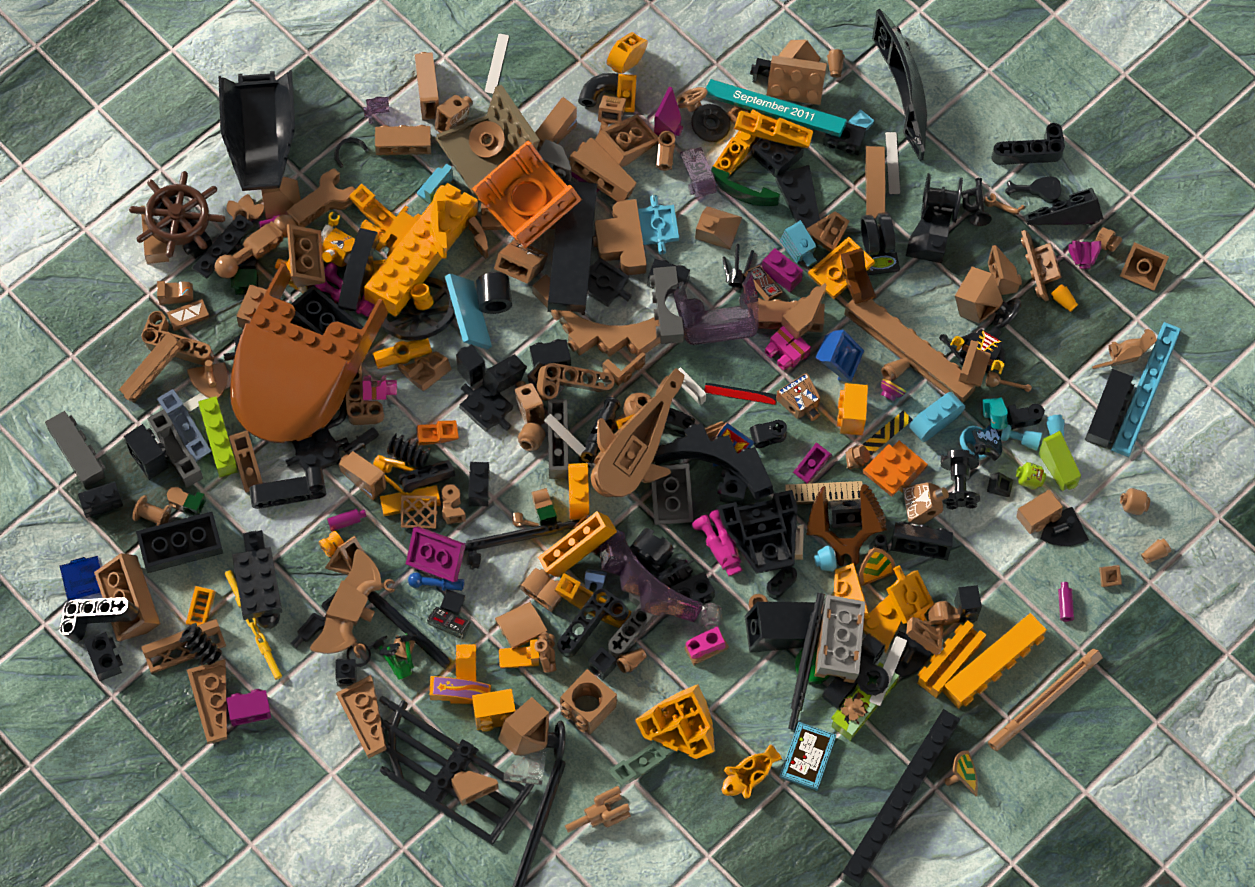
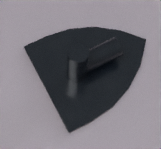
M1073 507L1062 510L1061 517L1056 522L1051 521L1046 524L1040 538L1042 541L1057 546H1073L1089 540Z
M901 631L898 632L897 636L907 640L894 671L899 675V678L918 671L932 655L931 651L926 650L921 644L912 640Z

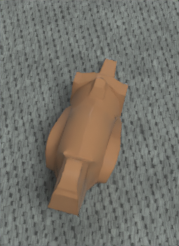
M1145 329V333L1141 338L1128 339L1121 344L1111 342L1112 344L1108 346L1112 361L1092 366V369L1113 367L1137 361L1156 343L1155 333L1150 329Z

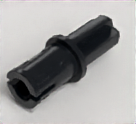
M371 427L359 437L356 436L355 440L342 449L348 455L352 451L356 453L362 448L365 449L367 444L379 436V433L374 427Z

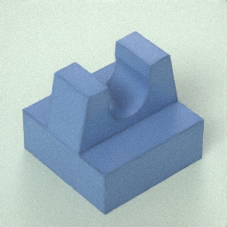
M587 569L584 579L585 588L589 589L591 583L595 582L597 590L602 589L607 573Z

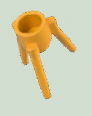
M378 455L373 463L374 466L384 473H389L392 467L406 471L415 470L405 466V462ZM385 475V481L402 493L403 489Z

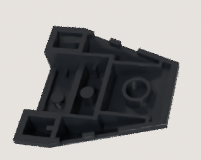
M793 490L774 493L772 500L738 507L736 502L717 506L723 527L756 574L794 566L798 507Z

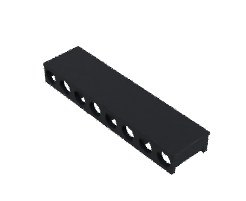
M562 180L567 186L571 185L582 200L556 222L547 312L561 310L581 312V315H585L597 183Z

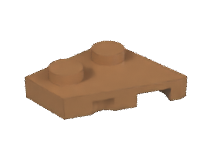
M912 617L907 622L906 634L933 654L937 655L942 649L943 626L937 625L933 627L929 621H922Z

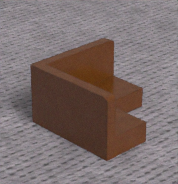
M863 248L841 254L843 275L854 303L858 304L876 298L866 271Z

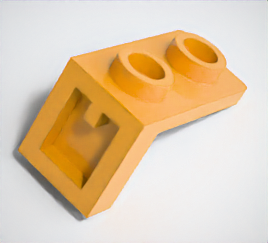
M538 639L530 640V647H518L513 650L511 648L499 649L500 668L539 666V653L534 647Z

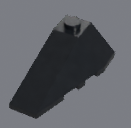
M1093 188L1069 195L1070 199L1066 201L1057 200L1050 208L1042 207L1024 215L1027 225H1093L1104 218L1099 200Z
M928 207L925 217L919 221L909 238L906 257L942 263L953 209Z

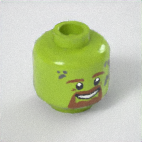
M1026 462L1023 466L1018 467L1016 477H1018V483L1021 486L1035 490L1043 486L1046 473L1042 466Z

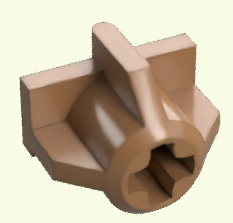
M940 601L935 603L929 610L928 618L931 625L946 626L952 623H959L960 614L949 602Z

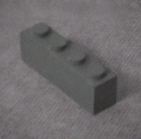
M548 399V415L551 414L568 430L567 399ZM548 425L549 479H568V444Z
M63 411L45 421L49 433L85 489L105 478L103 472L105 466L100 459L98 461L95 459L94 455L96 453L91 444L87 446L85 443L87 439L82 430L78 431L76 429L77 423L72 415L68 416Z

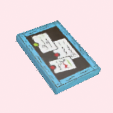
M798 722L779 778L817 791L836 735Z

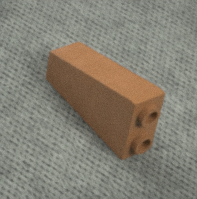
M590 138L586 143L583 141L577 152L574 151L569 157L572 172L589 183H597L599 190L617 202L627 200L631 196L637 183L593 138Z

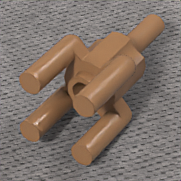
M619 786L594 798L595 804L584 809L585 816L565 825L567 832L569 833L587 823L592 828L601 823L605 827H610L631 817L629 813L630 808L627 803L613 810L609 806L622 800Z

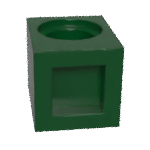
M238 269L235 276L231 277V288L235 289L236 295L246 294L250 285L258 287L259 277L257 269Z

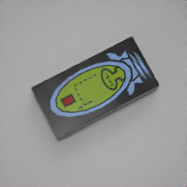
M897 252L870 256L875 261V264L867 270L868 276L900 272Z

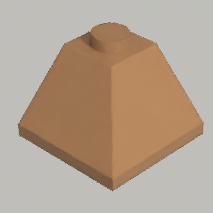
M283 176L280 188L261 190L266 220L273 219V216L286 215V211L301 200L298 181Z
M707 206L697 224L695 239L730 250L742 217Z
M996 245L992 246L988 266L1000 294L1017 293L1019 285L1022 284L1021 275L1017 274L1016 267Z

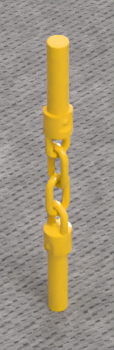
M232 570L225 572V576L236 597L235 600L239 608H241L237 581ZM253 618L254 622L251 623L247 619L246 622L256 636L255 641L261 654L264 655L275 680L280 679L282 674L272 656V650L257 626L256 619ZM262 638L264 642L260 643L258 639Z

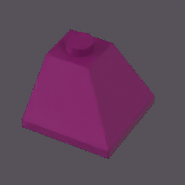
M668 87L655 114L654 133L659 136L664 131H670L675 135L676 139V136H680L683 130L681 125L682 118L673 88Z

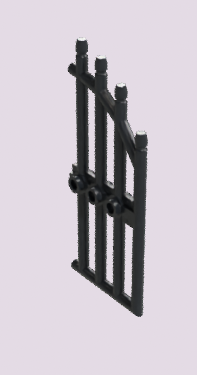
M381 696L379 699L381 704L394 711L395 715L391 723L383 720L381 717L382 727L389 731L388 745L386 744L387 749L384 752L389 755L393 771L382 766L380 772L493 846L534 787V784L528 781L525 786L477 756L476 754L479 749L468 741L462 739L458 744L405 710L408 703L404 700L398 705L387 697ZM401 718H405L453 749L454 751L448 760L400 730L398 725ZM396 736L442 765L443 767L438 774H432L396 750ZM471 761L520 792L514 802L497 791L487 794L508 808L502 818L476 801L466 804L497 824L491 835L442 804L448 793L459 800L452 786L451 779L459 772L464 771L466 773L465 769ZM399 762L431 782L425 792L404 779Z

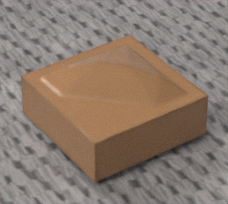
M1120 565L1099 567L1101 587L1122 585Z
M401 638L395 639L393 644L400 643L395 656L407 660L405 642H401ZM413 640L409 641L411 654L415 646V641Z

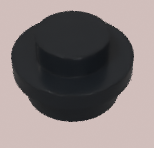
M473 550L472 554H468L467 565H470V570H474V568L479 569L481 553Z

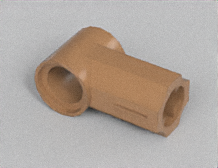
M664 131L659 135L656 168L663 171L672 169L675 135L670 131ZM663 141H669L671 143L664 144Z

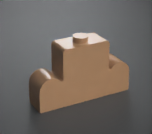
M636 199L618 201L613 206L612 219L595 221V236H592L593 246L597 247L598 256L603 260H620V269L625 274H645L647 264Z

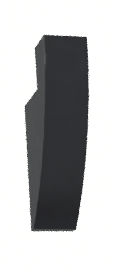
M359 229L347 263L338 308L357 312L364 295V287L371 279L374 271L373 254L379 242L378 232Z

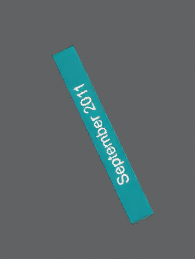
M710 79L706 87L708 91L707 98L750 111L754 109L760 114L777 119L782 118L797 125L840 137L847 123V120L841 117Z

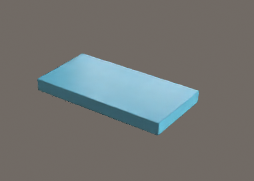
M453 274L446 275V283L463 342L484 349L491 348L492 344L483 312L479 310L478 295L474 281Z

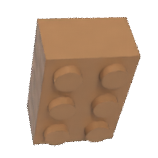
M773 55L766 96L820 105L827 63Z

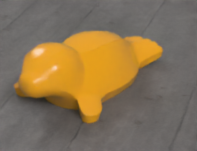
M770 744L765 753L751 755L735 767H726L724 771L729 776L723 782L722 793L725 796H736L742 793L745 799L750 798L752 788L764 780L773 763L782 760L781 755Z

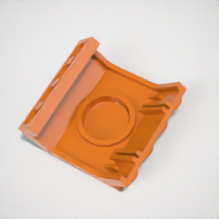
M530 141L524 143L472 188L480 202L525 249L582 200L571 185L567 186L543 160Z

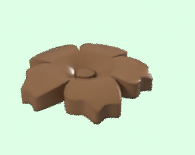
M850 697L845 699V707L841 708V713L845 717L849 716L850 721L857 720L859 716L863 717L866 713L864 707H861L863 701L861 699H854L853 702Z

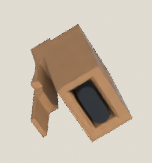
M603 96L598 112V121L601 122L600 130L612 123L621 124L625 112V98Z

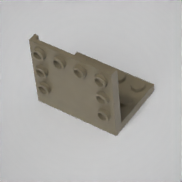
M502 85L495 87L486 116L444 131L436 136L437 142L473 194L475 193L472 188L524 143L530 141L537 150L540 141ZM484 121L498 124L505 135V143L502 150L490 158L476 155L469 145L471 130L477 124ZM491 138L486 140V144L491 143Z

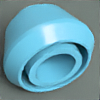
M827 545L817 551V555L814 556L816 567H820L824 571L833 572L837 568L833 548Z

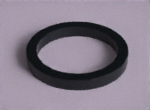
M365 644L363 645L369 653L368 658L365 662L357 664V667L365 666L371 659V651ZM351 646L350 648H348V650H347V653H346L347 659H350V658H349V653H350L351 649L353 648L352 646Z

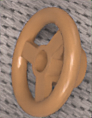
M696 87L683 92L676 98L678 108L687 107L689 112L695 111L698 107L702 106L700 101L706 97L707 89Z

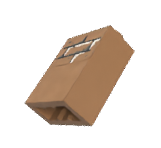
M514 239L499 252L494 269L528 284L544 269L548 253L530 245L525 249Z

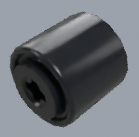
M489 272L477 278L476 286L479 310L481 312L499 314L511 309L512 297L508 275L502 272Z

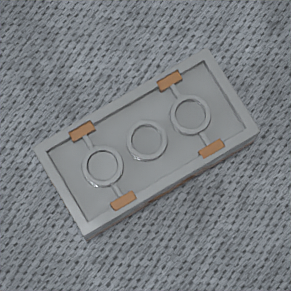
M826 595L821 611L823 616L818 636L815 676L825 678L827 675L838 676L844 679L845 682L854 683L860 669L865 601Z

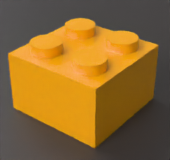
M845 383L844 390H840L838 400L839 414L837 417V427H840V434L863 435L866 422L868 385Z
M512 689L472 695L477 730L486 732L493 730L495 727L502 728L504 721L516 711Z

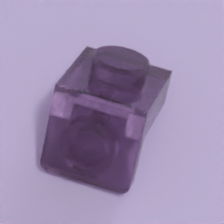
M378 96L373 99H366L367 106L363 107L364 117H368L369 124L373 123L372 114L390 112L388 97Z

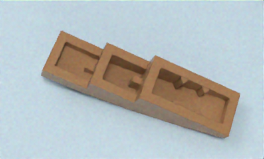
M866 146V215H872L875 219L878 213L885 212V147Z

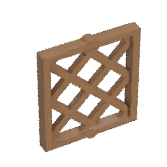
M402 496L400 511L401 528H414L417 526L421 528H436L437 496ZM408 498H414L416 500L413 503H411ZM422 499L430 500L427 503H425ZM405 500L410 504L406 510L403 508ZM418 501L424 505L420 510L414 506ZM432 501H434V510H431L428 506ZM411 507L417 511L413 516L407 512ZM425 507L430 511L426 517L421 513ZM404 514L410 518L406 523L403 522ZM418 514L423 518L419 524L414 520ZM432 514L434 515L433 524L428 520ZM411 521H413L416 525H407V524H409ZM426 521L430 526H422L421 524Z

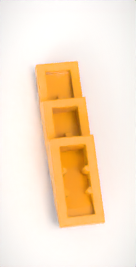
M742 110L738 113L734 128L770 141L805 148L809 147L813 134L812 130L785 119L779 118L775 120L762 114L757 117Z

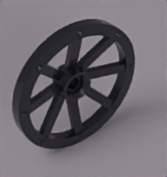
M427 277L422 284L439 289L432 297L433 305L446 294L449 298V306L418 310L410 299L406 304L408 309L403 308L399 313L407 316L390 323L385 318L382 324L383 329L393 337L408 341L427 339L446 329L453 321L455 311L448 286L445 282L437 278ZM446 313L438 323L428 317L430 315ZM413 320L409 331L396 328ZM421 322L431 326L430 328L416 331Z

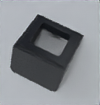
M1000 472L992 474L989 478L987 492L1010 497L1014 480Z

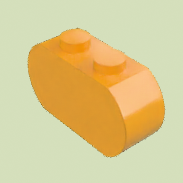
M634 32L627 34L615 43L609 53L606 64L616 73H625L636 66L641 60L647 48L648 40L641 38Z
M588 463L568 464L570 520H580L585 514L589 515Z

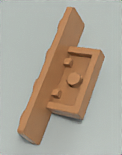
M1023 230L1021 231L1023 235L1021 242L1023 247L1027 249L1028 254L1025 255L1027 262L1032 266L1030 273L1032 279L1037 284L1035 291L1037 296L1046 302L1049 298L1045 284L1062 278L1053 245L1047 243L1034 249L1030 234Z

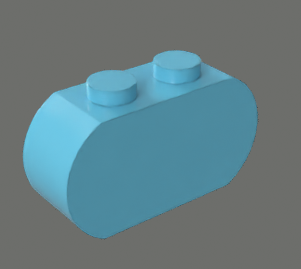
M948 392L919 413L913 419L909 428L922 442H926L956 420L964 411L965 405L953 392Z

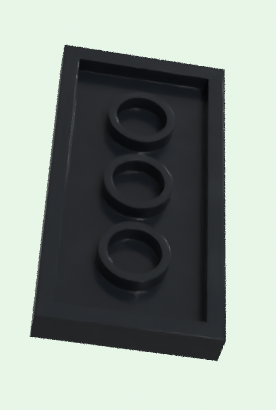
M271 547L232 554L243 620L282 613Z

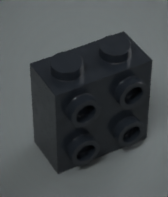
M762 138L752 146L751 156L776 177L785 173L803 157L804 148Z

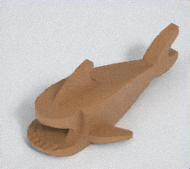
M675 368L669 376L663 379L656 390V395L615 434L612 433L603 418L597 421V444L601 451L594 460L595 467L591 473V483L600 495L605 497H625L632 493L640 482L650 483L671 473L670 469L651 463L661 440L672 399L678 393L685 375Z

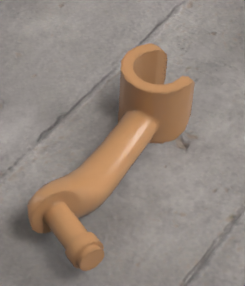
M994 193L990 195L992 201L988 200L987 197L984 200V204L987 207L996 206L1015 215H1018L1021 210L1025 209L1024 205L1016 209L997 201Z

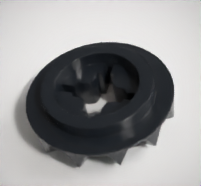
M868 665L860 670L857 684L860 690L867 695L876 696L883 693L888 687L889 676L881 666ZM869 676L873 679L878 677L877 685L874 683L868 684L870 682Z

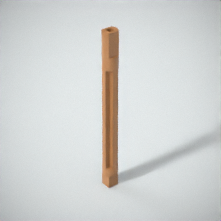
M1090 650L988 741L991 749L995 751L1000 750L1103 658L1099 650Z

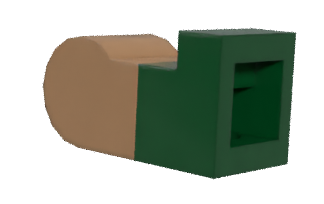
M173 487L167 492V499L171 507L194 516L200 515L206 502L205 494L198 491L195 496L183 492L179 487Z
M547 488L531 492L539 525L557 522V514L550 500Z

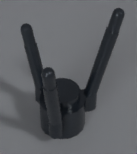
M736 244L735 268L730 273L726 257H722L726 283L734 288L742 287L743 283H746L744 274L749 270L754 250H751L744 273H742V270L739 269V244Z

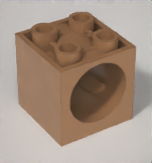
M588 669L560 697L561 714L567 720L572 719L581 732H587L589 735L609 716L617 705V694ZM582 696H593L599 700V707L593 711L585 712L575 707V701Z

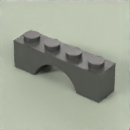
M676 266L653 268V275H650V286H654L655 291L652 292V303H656L657 308L654 309V320H658L656 337H660L661 344L681 343L684 339L682 317L671 313L665 304L667 298L677 292Z
M165 409L148 417L150 428L158 441L164 446L165 453L186 488L202 480L203 476L199 466L184 446Z

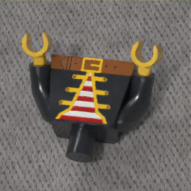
M992 327L989 333L980 329L977 333L972 332L962 337L955 336L950 345H956L957 351L961 349L960 356L964 359L966 358L971 340L979 342L977 349L991 354L986 373L993 371V369L998 370L999 374L1002 373L1006 361L1005 350L1002 348L1003 341L998 339L1002 332L998 328Z

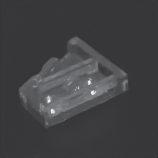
M543 749L520 755L504 773L503 781L542 785L547 750Z

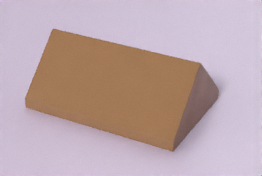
M288 224L291 278L298 288L325 283L321 231Z

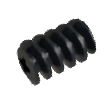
M395 433L387 447V454H394L395 458H400L402 462L407 461L408 465L414 464L416 469L422 468L429 458L431 449L428 448L424 452V445L417 448L418 442L415 441L410 445L411 438L404 442V435L402 434L397 438V433Z
M197 623L190 625L179 639L180 643L187 641L184 645L185 649L192 647L189 651L190 654L197 652L194 657L196 660L202 658L199 662L200 665L206 663L211 665L222 655V650L218 649L215 643H212L211 638H208L207 634L202 632Z

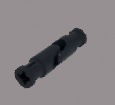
M607 397L604 401V408L600 410L595 425L587 439L586 449L581 453L583 461L594 464L598 452L601 451L597 444V421L603 418L611 429L616 418L615 413L621 406L619 400Z

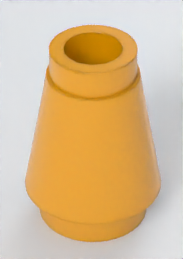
M1063 284L1051 293L1053 299L1068 309L1069 312L1078 306L1068 287H1065Z

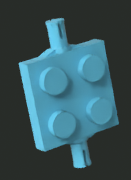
M652 195L650 196L651 206L638 209L643 245L658 244V253L662 254L663 251V254H665V243L679 241L674 205H659L658 196L654 195L653 198Z

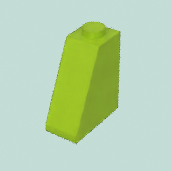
M1061 431L1044 438L1038 455L1061 491L1074 489L1078 486L1081 474Z

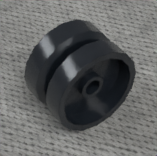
M888 212L878 213L876 220L872 215L861 216L860 228L865 252L869 256L878 255L880 249L884 254L895 252V233L890 214Z

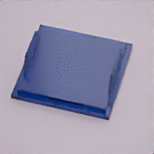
M98 556L82 557L71 560L70 563L59 565L67 601L101 593L94 573L101 568Z

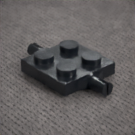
M599 257L589 269L587 294L607 307L618 296L628 302L632 295L623 289L629 282L630 276Z
M466 383L461 387V390L468 397L459 404V408L485 432L498 424L506 431L512 427L505 420V417L513 410V405L500 393L493 396L484 385L475 390L471 389Z
M328 428L312 433V436L300 441L293 440L292 443L296 456L285 459L287 467L299 463L304 472L311 467L328 468L340 463L339 448L348 445V439L345 437L335 441Z

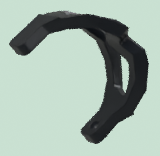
M349 137L343 139L337 145L334 152V160L340 168L343 167L339 159L341 146L347 143H354L362 146L363 150L368 152L369 149L362 140Z

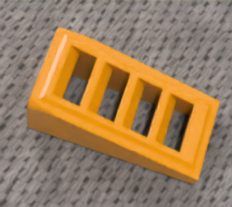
M195 586L186 620L187 625L197 623L198 626L208 621L216 593L215 590ZM199 594L209 597L208 599L199 598ZM197 601L207 603L206 607L196 605ZM195 609H199L205 612L204 614L195 613L194 611ZM192 617L203 618L202 622L192 620Z

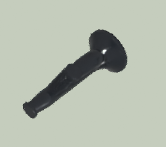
M978 177L975 179L976 185L973 189L962 191L961 199L963 208L967 212L974 213L970 216V223L975 226H986L992 221V217L984 211L982 178ZM976 195L975 205H970L969 196Z

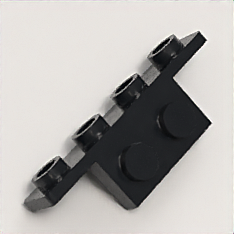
M239 214L195 263L193 270L204 278H209L215 271L214 265L216 260L220 256L229 255L250 231L253 223Z

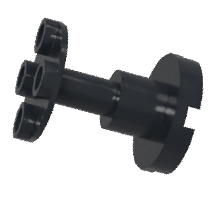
M963 449L948 451L947 456L942 454L940 457L941 467L949 470L951 480L955 481V491L949 492V497L942 500V502L950 510L957 509L958 507L976 508L977 503L980 502V495L967 491L966 481L970 479V470L979 466V455L976 452L972 455L969 453V450Z

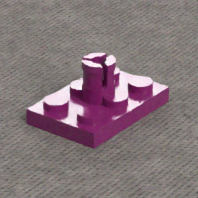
M417 526L413 528L405 564L456 582L458 581L466 544Z

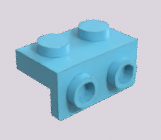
M447 163L442 169L438 167L417 191V196L431 204L440 185L445 186L446 183L450 184L453 180L452 167Z

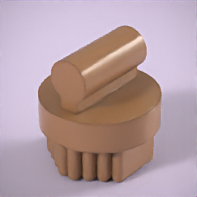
M1103 227L1095 241H1101V248L1103 250L1109 249L1114 251L1122 242V238L1115 236V231Z
M864 445L851 447L845 452L848 469L862 467L870 460L869 450Z

